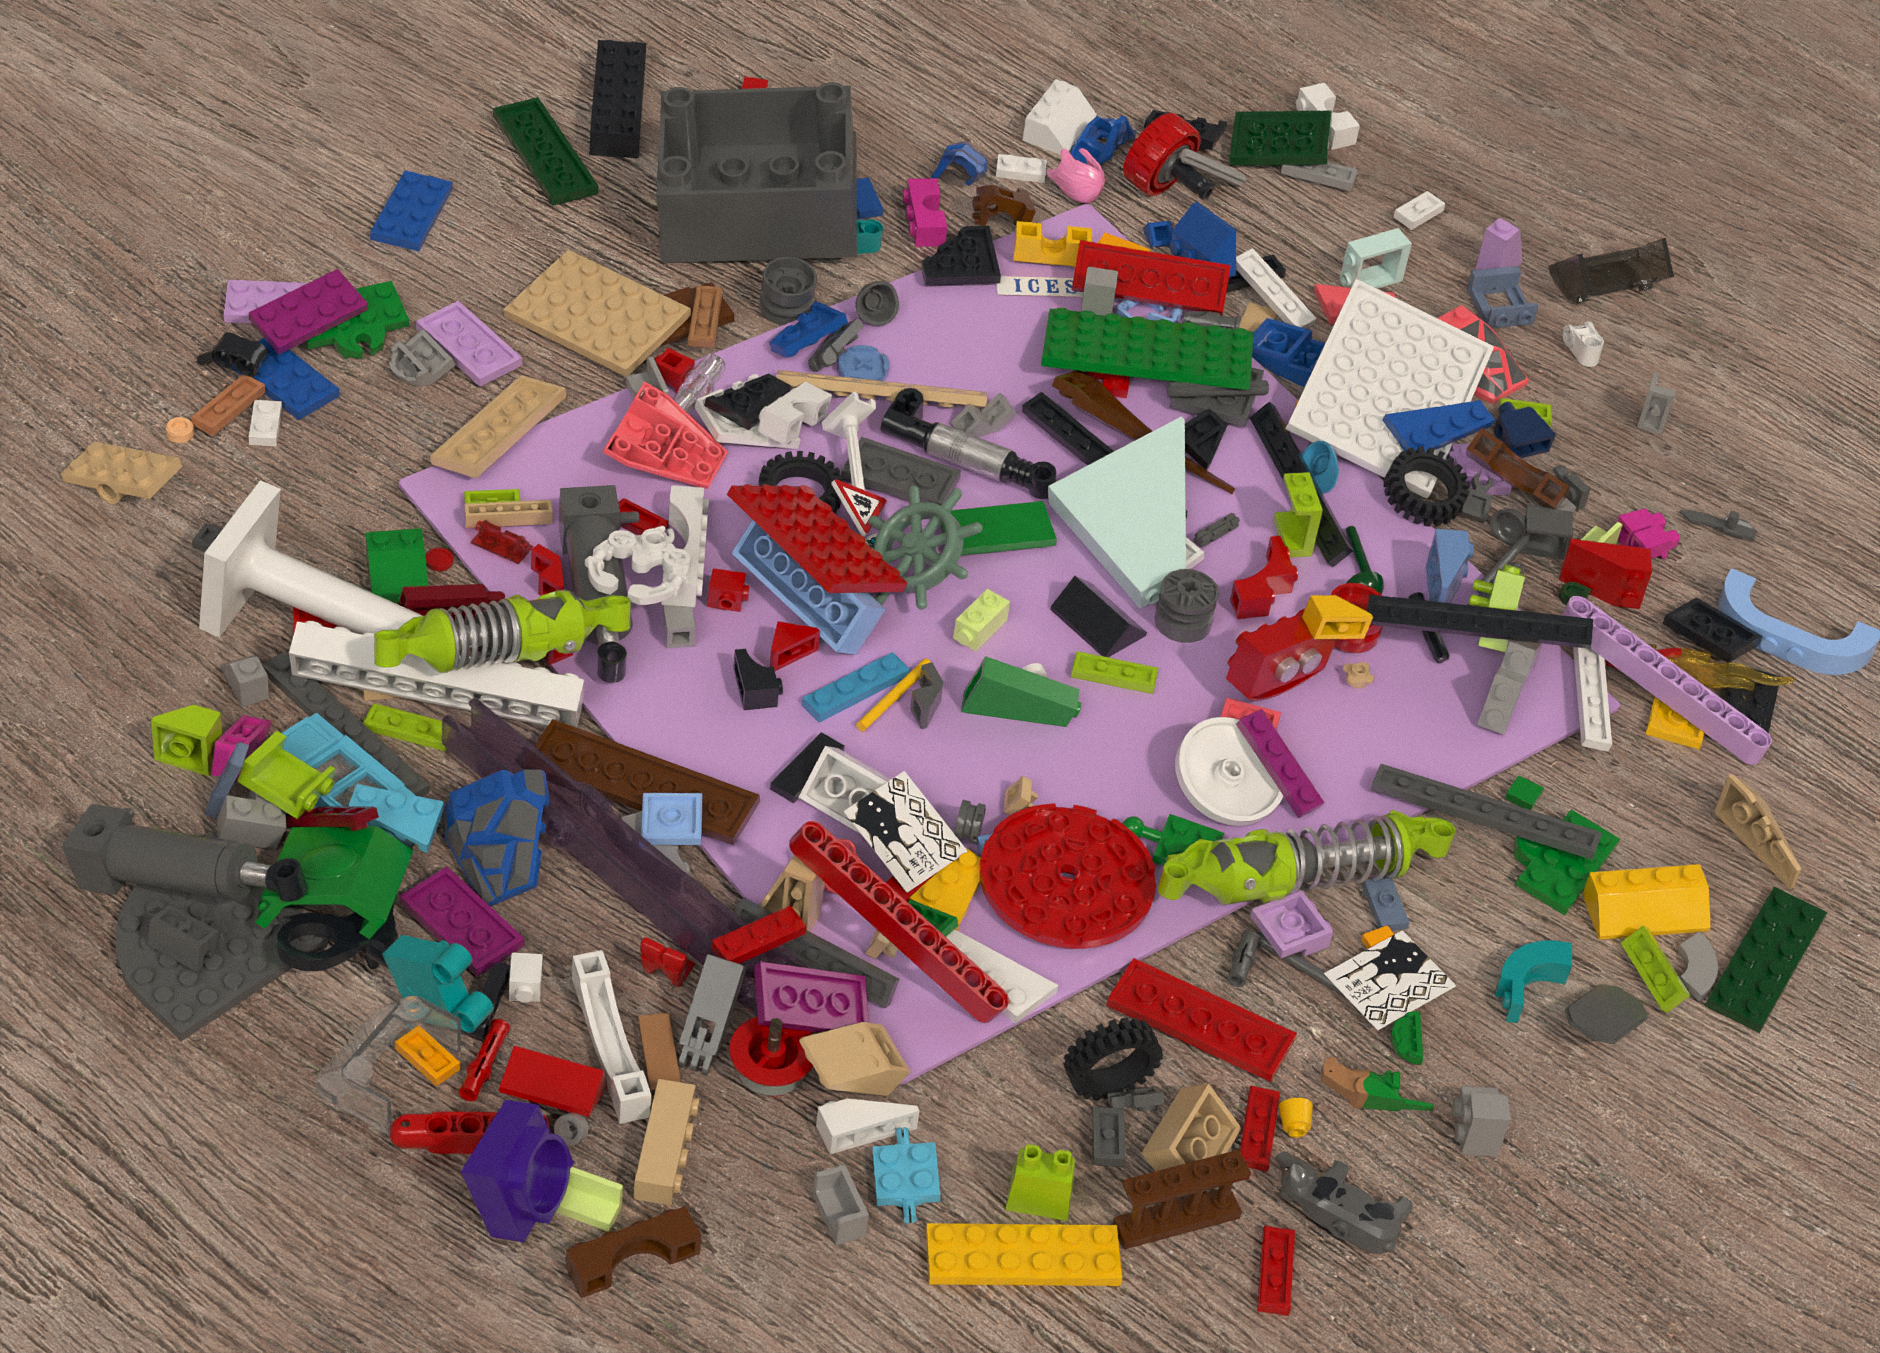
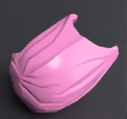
M1064 148L1060 151L1061 161L1057 169H1047V176L1054 180L1057 186L1076 202L1087 204L1093 202L1100 196L1104 187L1105 177L1103 169L1086 149L1081 148L1079 152L1086 158L1087 164L1074 159L1070 152Z

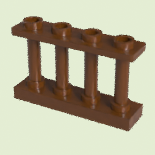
M1235 1150L1124 1179L1122 1186L1132 1205V1211L1115 1216L1112 1223L1117 1225L1118 1237L1124 1250L1240 1219L1242 1210L1231 1189L1233 1183L1249 1179L1251 1175L1241 1152ZM1219 1187L1217 1190L1204 1193L1205 1190ZM1190 1195V1197L1175 1201V1198ZM1160 1202H1161L1160 1205L1153 1206V1207H1149V1208H1146V1209H1145V1207L1148 1206V1205H1152V1204H1156V1203H1160Z

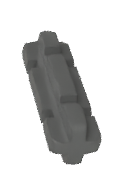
M1230 513L1205 527V529L1195 533V543H1198L1200 547H1204L1229 533V531L1239 526V517H1236L1234 513Z

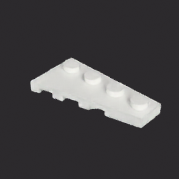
M954 929L946 937L1005 990L1009 997V1004L1002 1013L1014 1024L1058 993L1059 985L957 930Z

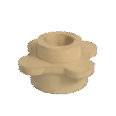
M1366 662L1353 665L1350 663L1345 664L1343 671L1347 673L1346 682L1354 688H1363L1367 684L1373 683L1374 676L1370 674V665Z

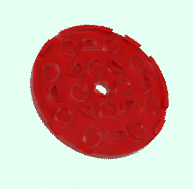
M1055 803L1032 806L1010 815L994 828L993 834L985 842L979 865L980 884L988 903L995 913L1010 927L1024 936L1061 948L1086 949L1104 946L1116 942L1133 932L1143 922L1151 909L1157 884L1155 883L1154 875L1155 866L1147 848L1135 833L1114 818L1110 821L1097 815V810L1074 804L1073 808L1056 807ZM1066 872L1068 874H1073L1075 878L1073 880L1072 878H1066L1064 876L1060 877L1061 873Z

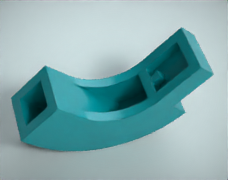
M1554 940L1536 941L1518 948L1507 958L1495 990V997H1502L1501 1007L1506 1009V1022L1518 1023L1524 1006V987L1537 981L1566 984L1572 967V943Z

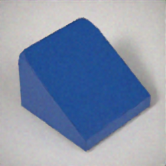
M1171 221L1153 222L1145 225L1143 228L1144 234L1151 248L1170 246L1171 231L1173 230Z

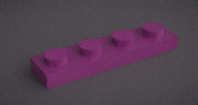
M1262 709L1241 718L1236 723L1298 818L1320 808L1325 803Z

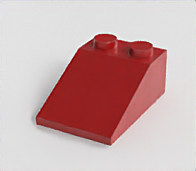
M1570 539L1560 570L1559 580L1564 583H1580L1592 589L1591 596L1612 606L1640 609L1652 574L1651 549Z

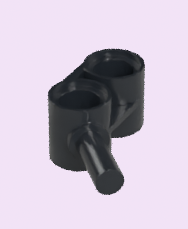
M227 332L222 335L211 351L198 355L197 362L200 365L214 362L223 368H228L235 362V367L241 374L253 377L260 370L269 354L266 347L261 343Z

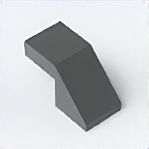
M933 663L922 665L919 683L921 688L912 690L910 710L921 729L927 728L942 698L944 682Z

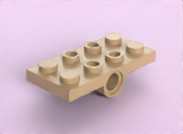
M94 441L70 463L61 475L66 483L96 488L103 500L110 504H116L125 495L150 499L182 467V464L178 457Z

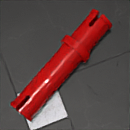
M494 1019L491 1022V1026L474 1061L470 1062L466 1069L467 1076L458 1092L462 1099L469 1102L476 1101L484 1082L490 1079L492 1074L491 1067L506 1035L510 1031V1025L506 1021Z

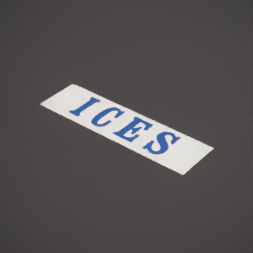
M1001 276L1000 283H996L998 295L1083 297V292L1071 290L1073 278Z

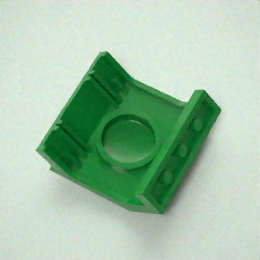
M368 826L355 831H351L350 827H292L277 861L285 858L296 859L302 868L308 884V891L299 900L286 902L279 898L277 892L265 888L261 895L262 899L256 907L260 912L255 923L265 929L285 906L292 904H339L347 906L365 918L359 933L370 939L387 920L413 850L378 826Z

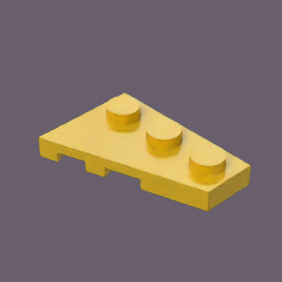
M967 848L966 853L961 854L959 858L938 871L910 897L911 900L957 917L959 925L955 928L957 931H959L963 917L966 916L971 900L980 886L979 865L981 857Z

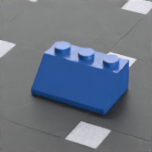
M1194 202L1171 231V254L1179 257L1231 265L1229 277L1236 276V229L1199 202Z

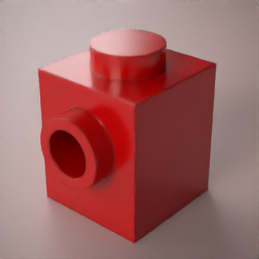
M713 568L708 589L707 607L740 612L742 602H748L750 585L745 584L746 573Z

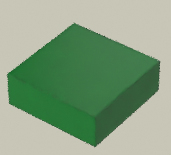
M1518 776L1508 790L1505 799L1522 808L1532 810L1541 797L1544 787Z

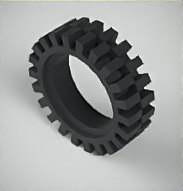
M1412 447L1408 448L1407 452L1402 451L1398 457L1396 456L1390 466L1383 486L1386 487L1384 490L1385 496H1390L1388 499L1390 505L1397 503L1394 508L1397 513L1402 510L1405 511L1403 518L1408 520L1410 515L1414 516L1413 523L1419 525L1421 519L1424 520V526L1430 527L1432 522H1434L1435 527L1441 526L1442 522L1448 524L1451 519L1454 520L1469 495L1468 489L1470 484L1466 481L1467 474L1466 472L1460 473L1462 470L1460 464L1452 466L1455 459L1451 456L1447 461L1443 459L1445 453L1442 451L1438 455H1434V448L1429 447L1425 453L1424 447H1418L1416 451ZM1412 471H1423L1434 475L1446 486L1448 499L1436 503L1417 497L1407 487L1405 475Z
M789 451L785 453V459L781 454L775 456V461L769 459L767 466L763 465L759 475L758 486H763L764 484L777 486L780 481L790 477L813 479L820 483L825 490L819 499L829 504L832 508L831 511L836 514L837 509H840L841 499L831 483L835 479L843 482V477L840 475L838 467L834 468L832 461L825 463V457L821 455L816 460L814 459L815 453L809 452L808 457H803V451H797V457H793L792 452Z
M1121 1018L1119 1024H1117L1115 1019L1110 1020L1108 1027L1104 1028L1101 1023L1096 1026L1098 1031L1094 1033L1090 1029L1084 1033L1085 1039L1078 1037L1075 1040L1076 1046L1070 1045L1067 1049L1069 1054L1064 1055L1065 1062H1063L1065 1071L1076 1093L1079 1096L1083 1095L1085 1099H1089L1092 1096L1093 1100H1099L1102 1095L1104 1099H1107V1093L1123 1092V1089L1136 1088L1134 1085L1136 1082L1141 1085L1147 1081L1145 1076L1152 1077L1155 1074L1154 1069L1160 1067V1060H1163V1051L1151 1026L1146 1021L1132 1018L1129 1022L1128 1018ZM1124 1049H1135L1128 1057L1112 1066L1102 1069H1091L1098 1061L1114 1052Z

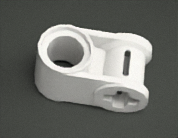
M1586 321L1578 326L1565 325L1562 332L1563 340L1577 361L1583 366H1596L1599 363L1604 340L1598 334L1594 325L1590 321Z

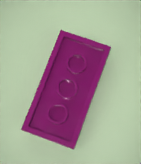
M336 269L250 311L249 320L278 354H281L367 311L368 303L339 269Z
M447 866L399 896L400 904L437 940H445L449 945L452 943L460 944L470 953L472 964L468 969L477 977L493 967L495 962H501L512 953L524 947L525 938Z
M759 962L754 965L759 1025L770 1026L771 1019L779 1018L782 1021V1028L822 1033L860 1022L869 1023L865 976Z

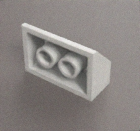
M1056 79L1026 117L1023 141L1061 155L1060 151L1064 148L1071 152L1077 138L1097 114L1078 87Z
M825 746L799 798L860 833L843 811L891 779L839 748Z

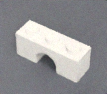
M1325 83L1300 88L1298 99L1296 100L1298 111L1332 110L1330 150L1356 144L1360 125L1348 111L1341 113L1333 112L1336 96Z
M804 382L761 410L758 432L786 445L799 436L802 422L814 426L827 417L832 395L808 382Z

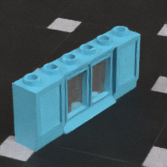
M318 713L304 718L282 732L283 735L287 736L283 747L285 751L321 773L330 765L336 768L332 779L335 781L332 790L327 796L321 795L315 806H348L357 784L415 795L404 786L401 780L346 734L344 736ZM384 827L381 828L382 830L393 836L395 839H397L407 847H411L415 844L409 840H406L404 842L396 838L395 833L387 830Z

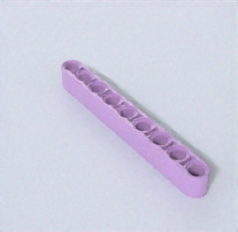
M1580 596L1570 598L1561 615L1594 619L1591 643L1593 651L1743 762L1756 765L1761 761L1772 743L1771 736L1764 729L1590 601Z

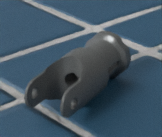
M1187 311L1183 315L1182 324L1192 322L1199 326L1209 327L1217 325L1225 329L1240 328L1241 316L1237 315L1234 318L1221 316L1218 312Z

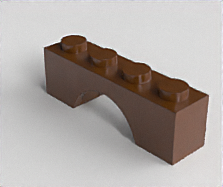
M1483 428L1479 430L1466 449V455L1544 508L1558 510L1570 493L1569 485L1549 472L1542 471L1527 463L1512 452L1504 442Z
M686 1206L675 1210L669 1209L654 1218L639 1220L616 1232L609 1231L594 1240L579 1242L566 1250L565 1268L580 1297L584 1298L610 1288L612 1273L615 1267L629 1256L651 1254L662 1258L672 1265L699 1255L702 1235Z

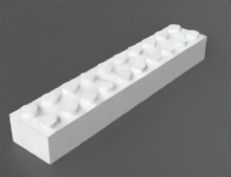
M314 621L297 622L289 651L291 670L294 676L542 726H548L551 720L554 719L577 728L583 704L584 679H579L578 676L571 673L559 675L551 673L545 668L536 667L529 669L522 667V665L516 662L499 663L498 665L494 663L488 666L481 665L478 668L471 666L468 669L461 668L457 671L453 670L441 674L436 672L423 658L410 653L396 667H379L374 663L373 633L356 634L343 627H335L334 629L322 627L321 624Z

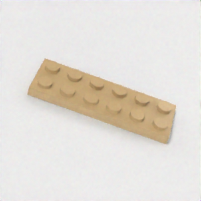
M523 375L519 376L430 455L431 465L478 478L567 397L566 388Z

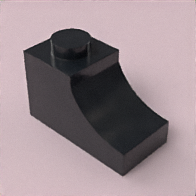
M746 648L735 649L733 670L743 710L777 707L778 695L783 694V685L781 678H776L774 667H765L755 662L747 653Z

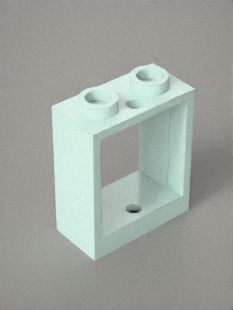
M1399 228L1348 242L1339 281L1344 287L1351 288L1354 281L1358 279L1376 289L1403 281L1412 243ZM1384 254L1382 264L1362 269L1365 259Z

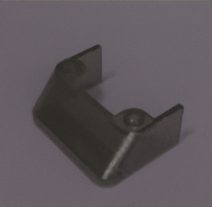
M1666 238L1638 248L1583 258V254H1578L1548 266L1550 276L1566 299L1568 301L1573 300L1574 304L1589 301L1588 297L1638 288L1639 292L1654 289L1653 284L1674 277Z

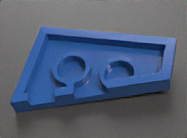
M815 301L811 305L812 310L808 314L802 313L797 317V324L787 326L769 342L771 350L783 357H792L799 350L817 343L820 338L827 334L835 333L841 326L847 324L846 314Z

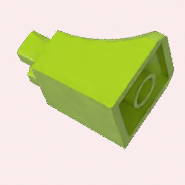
M1027 1144L1024 1149H1019L1018 1156L1012 1166L1005 1210L1068 1221L1075 1175V1158L1072 1157L1071 1152L1058 1150L1054 1154L1042 1152L1039 1146Z

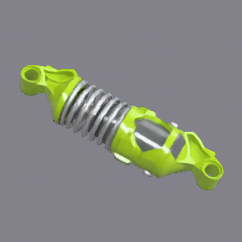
M565 589L541 595L536 600L531 601L516 594L510 598L501 599L498 603L492 600L489 604L482 602L479 606L472 603L468 608L461 605L458 610L454 607L449 608L448 611L443 608L431 609L427 612L426 616L413 617L399 629L381 630L375 633L374 663L384 668L396 667L410 653L423 658L436 672L442 674L453 670L457 671L461 668L468 669L471 666L478 668L481 665L488 666L492 663L498 665L502 661L506 663L524 660L538 661L544 658L547 652L551 650H557L559 653L564 654L575 653L581 649L587 636L598 624L613 632L629 630L631 600L628 597L611 595L586 601L578 598L572 591ZM473 609L476 611L475 618L471 613ZM462 611L466 613L465 623L461 615ZM452 612L456 615V616H455V623H454V620H453V618H452V616H451V613H452ZM468 648L472 651L471 659L467 653Z

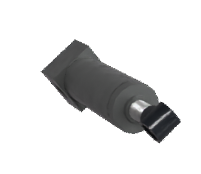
M615 485L560 488L559 533L563 555L568 554L574 594L586 601L611 595L628 597L621 558L612 556L609 561L603 560L604 568L602 571L613 574L619 580L618 589L611 595L597 591L589 580L588 568L585 566V559L593 555L595 546L607 540L612 532L618 531L622 523L639 522L638 512H620ZM632 616L630 619V629L627 631L613 632L598 624L586 638L587 641L599 646L597 650V674L602 681L616 683L623 680L626 675L627 652L620 645L619 640L625 638L631 632L633 626Z
M91 804L61 846L77 884L83 890L116 895L123 884L127 882L240 901L246 898L253 886H258L277 892L279 898L286 902L299 900L308 891V884L300 863L296 859L285 858L272 865L257 863L256 852L250 844L134 825L132 818L135 813L130 808L121 809Z

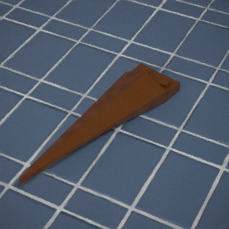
M1079 370L1055 377L1052 387L1060 390L1059 393L1062 396L1073 399L1071 403L1078 411L1133 441L1153 432L1115 398L1100 381ZM1185 456L1186 470L1233 494L1235 489L1233 486Z

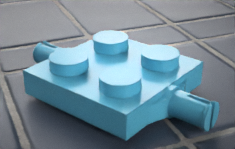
M900 1127L896 1129L897 1144L872 1147L877 1206L894 1205L903 1207V1221L909 1224V1213H911L912 1224L917 1221L916 1206L923 1203L940 1202L935 1142L910 1143L909 1129L903 1127L904 1137H902Z

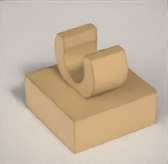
M1022 776L1005 790L1004 813L1012 815L1020 810L1035 806L1032 802L1038 798V795L1031 791L1032 780Z
M876 930L865 953L876 959L883 951L887 956L894 958L899 949Z

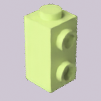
M986 589L956 619L953 639L977 651L1007 621L1010 601Z

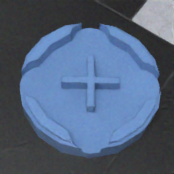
M857 345L847 348V351L839 356L837 371L839 376L884 381L888 377L890 363L884 353L883 355L879 353L877 348Z

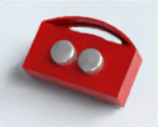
M1301 609L1293 617L1283 616L1272 625L1265 623L1254 632H1242L1236 639V644L1238 645L1236 653L1227 662L1230 668L1226 679L1251 701L1270 699L1293 689L1325 669L1337 639H1314L1302 618L1305 609Z

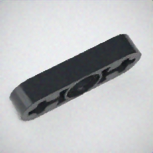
M499 962L494 963L482 991L491 1000L494 1010L475 1031L468 1033V1035L485 1039L510 977V965Z

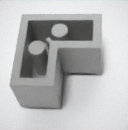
M250 790L247 798L226 795L217 817L218 839L243 842L253 847L276 850L286 829V812Z
M1462 1086L1458 1098H1454L1452 1103V1114L1458 1120L1455 1126V1140L1460 1142L1461 1154L1498 1157L1510 1123L1508 1095L1499 1094L1498 1088Z

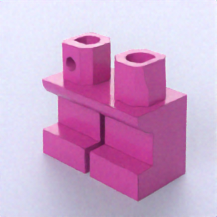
M1644 508L1619 515L1617 522L1622 524L1618 541L1622 545L1651 549V559L1658 556L1666 559L1669 550L1678 546L1680 535L1675 530H1664L1666 521L1660 512L1650 514Z

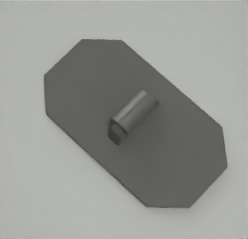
M1603 984L1597 985L1565 1008V1013L1571 1026L1593 1041L1615 1044L1648 1019L1641 1001L1620 987Z

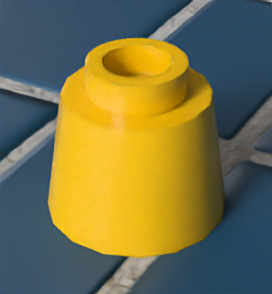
M1290 1098L1279 1104L1278 1109L1284 1131L1293 1138L1304 1137L1311 1129L1312 1102L1305 1098Z

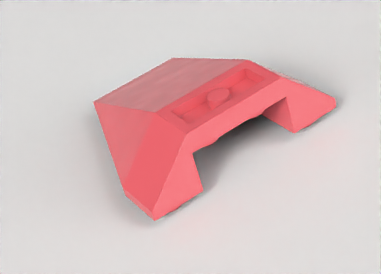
M644 381L602 453L625 466L708 489L728 451L719 442H716L669 395Z

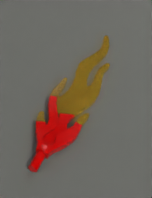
M1648 644L1656 650L1657 646L1655 644ZM1666 648L1656 650L1707 688H1744L1753 691L1754 682L1780 686L1793 683L1794 681L1793 677L1768 676L1738 663H1709L1711 654L1692 649ZM1605 660L1607 666H1611V667H1613V668L1619 670V669L1616 668L1614 665H1612L1610 662H1608L1607 660Z

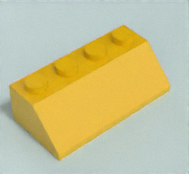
M1700 864L1589 873L1582 896L1599 940L1627 938L1643 925L1650 930L1653 936L1705 932L1711 928L1709 886Z

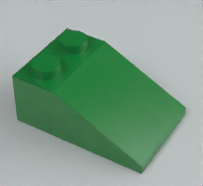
M422 528L365 532L366 559L371 593L398 604L403 587L428 586Z

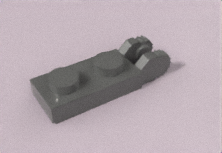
M857 318L841 326L838 331L833 333L815 351L811 358H809L810 360H808L812 371L818 372L837 361L836 357L845 351L844 346L858 338L857 333L864 327L860 319Z

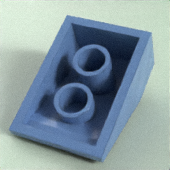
M1435 530L1426 563L1429 601L1451 603L1460 589L1462 578L1467 577V561L1472 559L1474 551L1473 543L1469 542L1468 531Z

